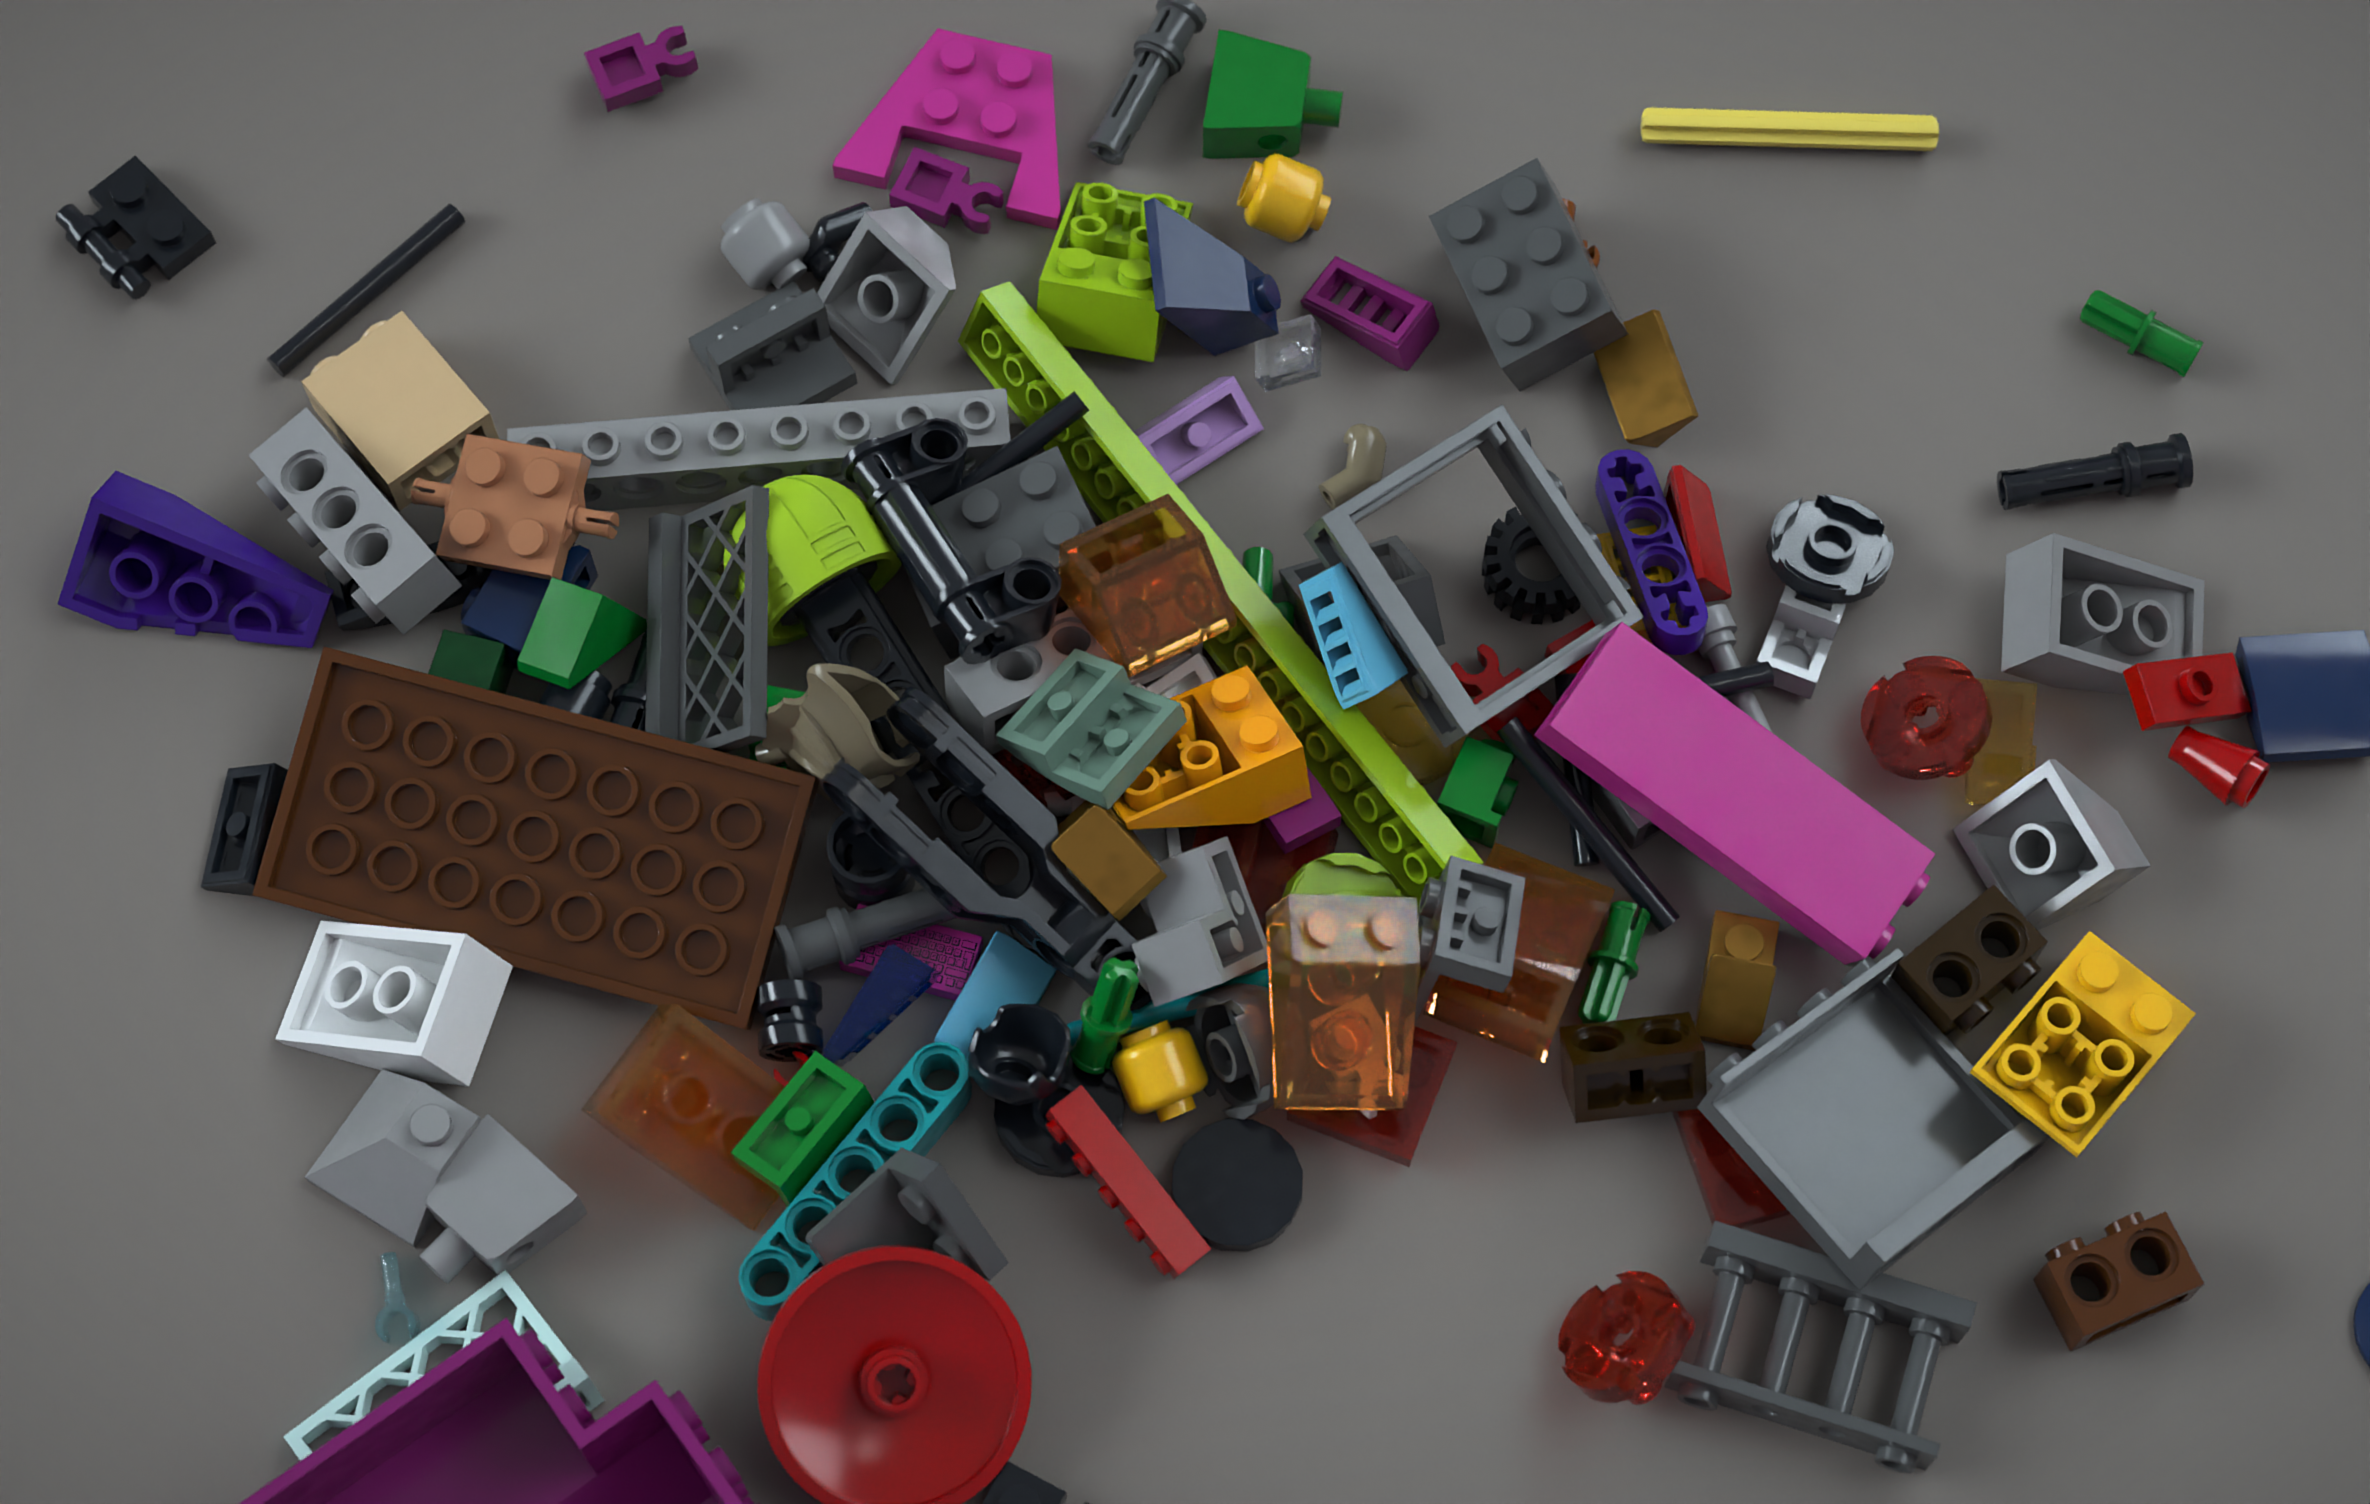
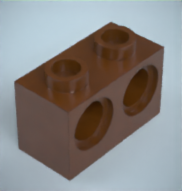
M2140 1211L2129 1214L2105 1227L2104 1230L2107 1237L2085 1246L2081 1237L2074 1238L2056 1246L2045 1254L2048 1262L2035 1276L2033 1281L2070 1352L2184 1303L2204 1285L2198 1270L2166 1211L2146 1220ZM2142 1250L2149 1253L2157 1262L2158 1275L2149 1276L2138 1271L2131 1261L2130 1251ZM2077 1275L2084 1276L2093 1281L2099 1291V1301L2089 1302L2078 1297L2071 1287V1277Z

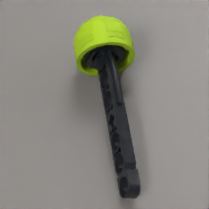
M817 475L788 476L763 486L769 488V518L766 530L768 550L767 646L787 644L809 635L826 663L854 667L851 660V651L854 645L862 638L875 637L882 643L884 657L875 669L866 673L883 682L893 692L899 689H907L908 687L917 688L927 694L949 714L951 712L876 594L896 574L902 563L877 526L875 519L868 512L866 502L840 483ZM745 511L729 532L736 544L745 528ZM725 547L723 554L724 570L731 557V554ZM741 570V575H739L738 589L735 593L738 600L745 588V573L743 570ZM865 615L867 622L856 625ZM845 631L837 641L834 635ZM886 715L871 721L870 724L887 755L893 752L897 759H902L914 752L920 754V761L906 773L960 859L999 896L1013 899L1018 898L1025 891L1029 883L1031 874L1029 856L986 815L976 829L971 831L958 830L951 819V810L954 803L965 795L956 786H952L937 800L934 794L935 791L946 789V786L935 772L929 769L921 772L919 766L924 764L927 759L911 743L903 748L896 743L893 730ZM999 849L1012 850L1019 861V871L1016 877L1005 885L993 884L985 873V863L988 857ZM1002 925L1011 938L1025 948L1035 950L1011 926Z

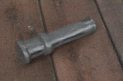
M1191 0L1157 1L1156 10L1158 14L1147 34L1144 33L1138 36L1133 47L1135 56L1133 65L1107 109V113L1100 126H1098L1087 145L1088 148L1092 149L1091 153L1100 160L1114 165L1122 163L1130 143L1153 105L1161 86L1168 76H1173L1175 73L1180 72L1184 65V50L1193 34L1201 32L1207 21L1202 9Z
M921 888L849 913L845 908L839 909L836 906L827 909V914L824 918L790 929L785 924L775 926L774 930L778 948L789 978L802 980L803 972L839 960L845 965L854 963L856 958L861 956L860 950L956 918L925 888Z

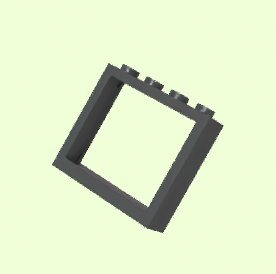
M1502 404L1325 514L1303 534L1326 569L1340 562L1347 568L1407 668L1408 673L1401 677L1400 681L1445 748L1591 653L1605 633L1619 623L1623 622L1630 627L1644 618L1627 592L1631 586L1622 577L1616 576L1602 555V546L1598 536L1587 524L1580 522L1566 501L1567 495L1562 482L1553 472L1544 468L1531 448V439L1526 428L1520 431ZM1478 448L1596 626L1475 705L1355 524Z

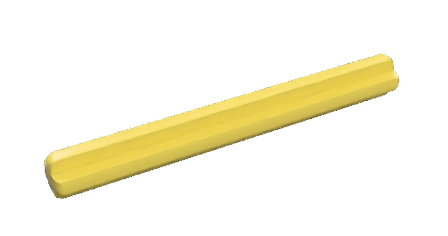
M1648 107L1643 110L1641 117V137L1645 143L1932 151L1936 149L1938 143L1939 125L1937 118L1933 115Z

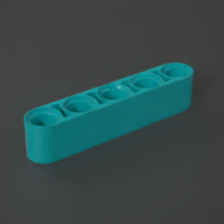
M934 1042L925 1045L917 1051L746 1256L739 1269L738 1280L748 1307L757 1317L765 1321H773L776 1313L795 1288L814 1271L823 1266L811 1247L798 1240V1233L808 1222L825 1218L851 1194L840 1187L843 1177L856 1169L867 1170L873 1174L900 1148L925 1157L967 1106L971 1098L972 1082L966 1056L958 1047L946 1042ZM948 1069L956 1073L959 1078L951 1088L944 1091H934L927 1088L924 1084L926 1077L933 1071ZM907 1119L917 1126L914 1134L907 1140L893 1142L882 1135L884 1128L891 1121ZM772 1271L782 1272L789 1277L786 1289L777 1296L763 1297L755 1292V1285L766 1273Z

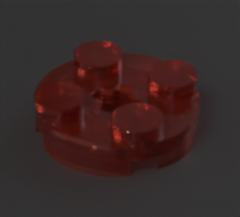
M1922 656L1902 663L1906 670L1896 673L1889 680H1887L1885 675L1882 676L1869 690L1861 711V728L1879 765L1895 775L1913 780H1929L1941 776L1956 778L1970 770L1974 763V756L1980 752L1988 739L1993 720V712L1988 695L1981 682L1973 676L1971 670L1963 663L1952 658ZM1928 707H1936L1939 719L1933 725L1919 728L1916 723L1912 722L1914 716H1925Z
M1627 1271L1616 1275L1621 1283L1614 1284L1604 1291L1595 1285L1575 1302L1561 1326L1558 1337V1349L1565 1355L1566 1367L1562 1366L1566 1376L1585 1395L1604 1403H1619L1628 1400L1634 1405H1642L1650 1402L1659 1394L1662 1381L1675 1368L1685 1350L1687 1342L1693 1336L1695 1321L1692 1315L1685 1309L1679 1296L1661 1278L1644 1271ZM1633 1329L1630 1337L1621 1345L1616 1346L1614 1340L1619 1333L1628 1334Z

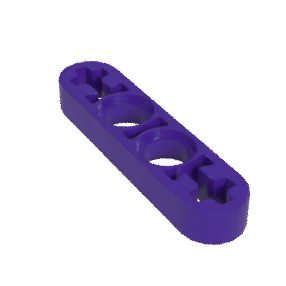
M1632 450L1609 452L1601 459L1598 465L1595 484L1596 496L1628 583L1631 586L1635 602L1644 616L1642 621L1648 637L1654 646L1668 654L1686 655L1694 652L1702 645L1705 638L1708 622L1707 606L1654 468L1648 458L1639 452ZM1621 477H1624L1628 484H1634L1631 498L1626 499L1627 489ZM1634 519H1645L1655 524L1658 531L1650 535H1638L1628 530L1625 524ZM1653 566H1662L1674 572L1676 578L1668 583H1657L1649 580L1643 571ZM1676 603L1675 612L1678 622L1682 626L1688 627L1679 628L1674 620H1668L1670 604Z

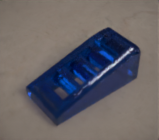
M893 943L891 946L888 945L823 1049V1056L840 1066L850 1062L937 981L941 972Z

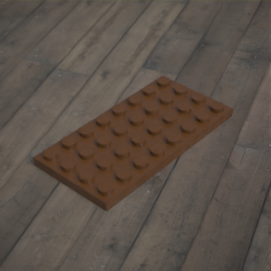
M324 646L252 895L356 924L467 934L514 967L737 1028L751 1030L757 1008V990L764 983L776 940L774 927L779 926L819 780L815 776Z

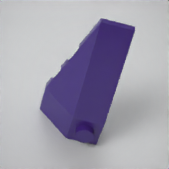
M115 471L91 497L57 604L117 629L138 631L141 626L175 629L176 635L196 636L199 632L234 635L238 641L313 648L334 590L180 497Z

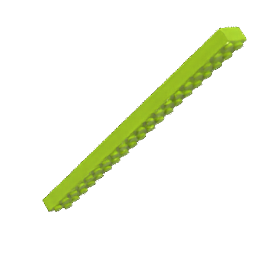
M1008 281L981 291L958 339V343L995 389L1006 388L1008 405L1026 427L1034 423L1073 391L1078 394L1090 411L1043 447L1044 450L1047 451L1058 446L1081 496L1114 537L1127 542L1128 554L1146 575L1164 567L1204 615L1203 647L1221 670L1228 674L1248 665L1302 743L1306 766L1341 813V819L1374 860L1379 862L1391 874L1387 876L1401 890V893L1418 913L1420 899L1428 878L1431 877L1439 880L1450 855L1482 865L1484 862L1477 855L1474 848L1468 844L1451 823L1450 819L1442 812L1425 788L1420 785L1402 763L1399 756L1393 752L1358 707L1353 705L1343 710L1333 690L1326 667L1318 660L1305 644L1302 637L1296 633L1279 609L1274 606L1257 585L1256 581L1235 558L1231 550L1221 541L1209 523L1199 514L1186 495L1164 471L1161 464L1155 460L1138 436L1133 433L1116 409L1111 406L1094 385L1093 381L1080 368L1071 354L1058 341L1014 285Z

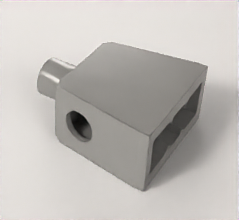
M487 1114L480 1121L426 1198V1207L445 1230L419 1258L447 1284L474 1257L479 1259L496 1276L504 1270L509 1274L580 1221L587 1214V1211L577 1193L494 1118Z

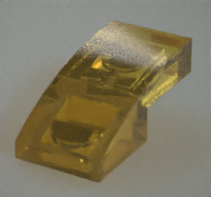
M1981 678L1970 679L1965 745V804L1985 806L2035 770L2037 746L2032 745L2037 684Z

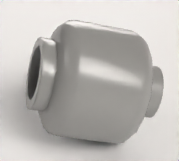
M755 198L737 209L722 224L721 229L725 235L721 240L720 249L725 258L750 288L757 290L774 284L779 289L792 281H797L806 272L807 267L803 264L802 258L809 249V237L780 202L770 201L762 203L759 198Z

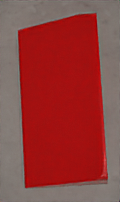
M1672 466L1668 473L1663 494L1705 602L1727 600L1731 597L1732 590L1711 491L1705 482L1684 466Z

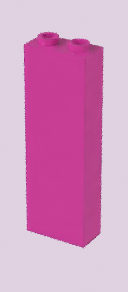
M1623 622L1605 633L1534 735L1844 965L1866 959L1867 956H1870L1872 959L1877 957L1894 935L1895 927L1889 923L1900 906L1903 904L1905 907H1909L1920 896L1930 880V876L1924 871L1935 856L1933 851Z

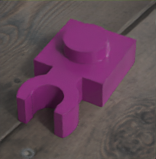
M673 26L663 30L657 36L656 41L645 45L640 32L584 52L588 69L608 112L664 92L660 79L661 76L667 74L672 77H686L697 71L698 64L694 51H689L682 55L671 54L674 49L687 45L685 31L682 26Z
M917 147L913 148L889 194L890 207L892 208L907 206L920 219L944 228L952 214L962 217L964 225L972 232L978 234H988L991 224L990 216L977 212L975 208L981 204H989L1001 209L1004 199L1003 191L992 183L979 182L969 185V167Z

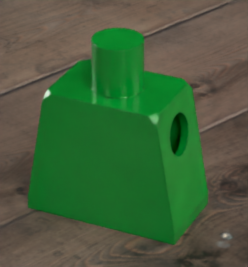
M1219 29L1203 123V158H1267L1275 153L1286 157H1294L1300 153L1304 124L1339 128L1343 92L1309 88L1311 56L1306 52Z

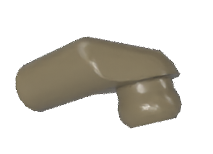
M1356 424L1351 426L1345 433L1343 442L1349 445L1347 446L1346 469L1319 485L1323 499L1332 510L1382 479L1387 446L1383 435L1374 426Z

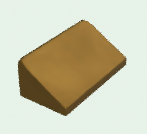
M1653 309L1623 322L1628 335L1595 351L1594 356L1625 440L1634 445L1658 447L1699 417L1660 310Z

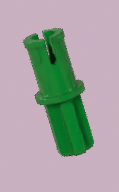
M2095 290L2090 295L2080 314V320L2084 324L2128 346V354L2133 356L2134 352L2138 351L2178 372L2182 377H2185L2204 343L2155 319L2154 317L2157 312L2151 310L2147 315L2101 290Z
M1615 901L1610 904L1609 916L1598 949L1592 951L1587 959L1591 971L1577 1011L1578 1017L1582 1019L1583 1024L1616 1020L1628 980L1634 979L1638 975L1639 968L1635 963V959L1651 916L1646 909L1641 908L1637 917H1633L1637 904L1627 901Z
M1115 957L1107 960L1103 965L1093 996L1088 997L1082 1004L1080 1016L1083 1023L1078 1039L1073 1045L1071 1059L1076 1067L1084 1072L1101 1074L1104 1073L1105 1068L1109 1070L1120 1035L1125 1034L1131 1027L1133 1016L1130 1006L1139 984L1137 977L1139 969L1131 960L1122 962Z

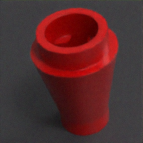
M2188 725L2177 736L2168 754L2170 760L2183 767L2225 806L2233 802L2243 809L2254 799L2270 770V764L2259 758L2260 751L2199 732Z

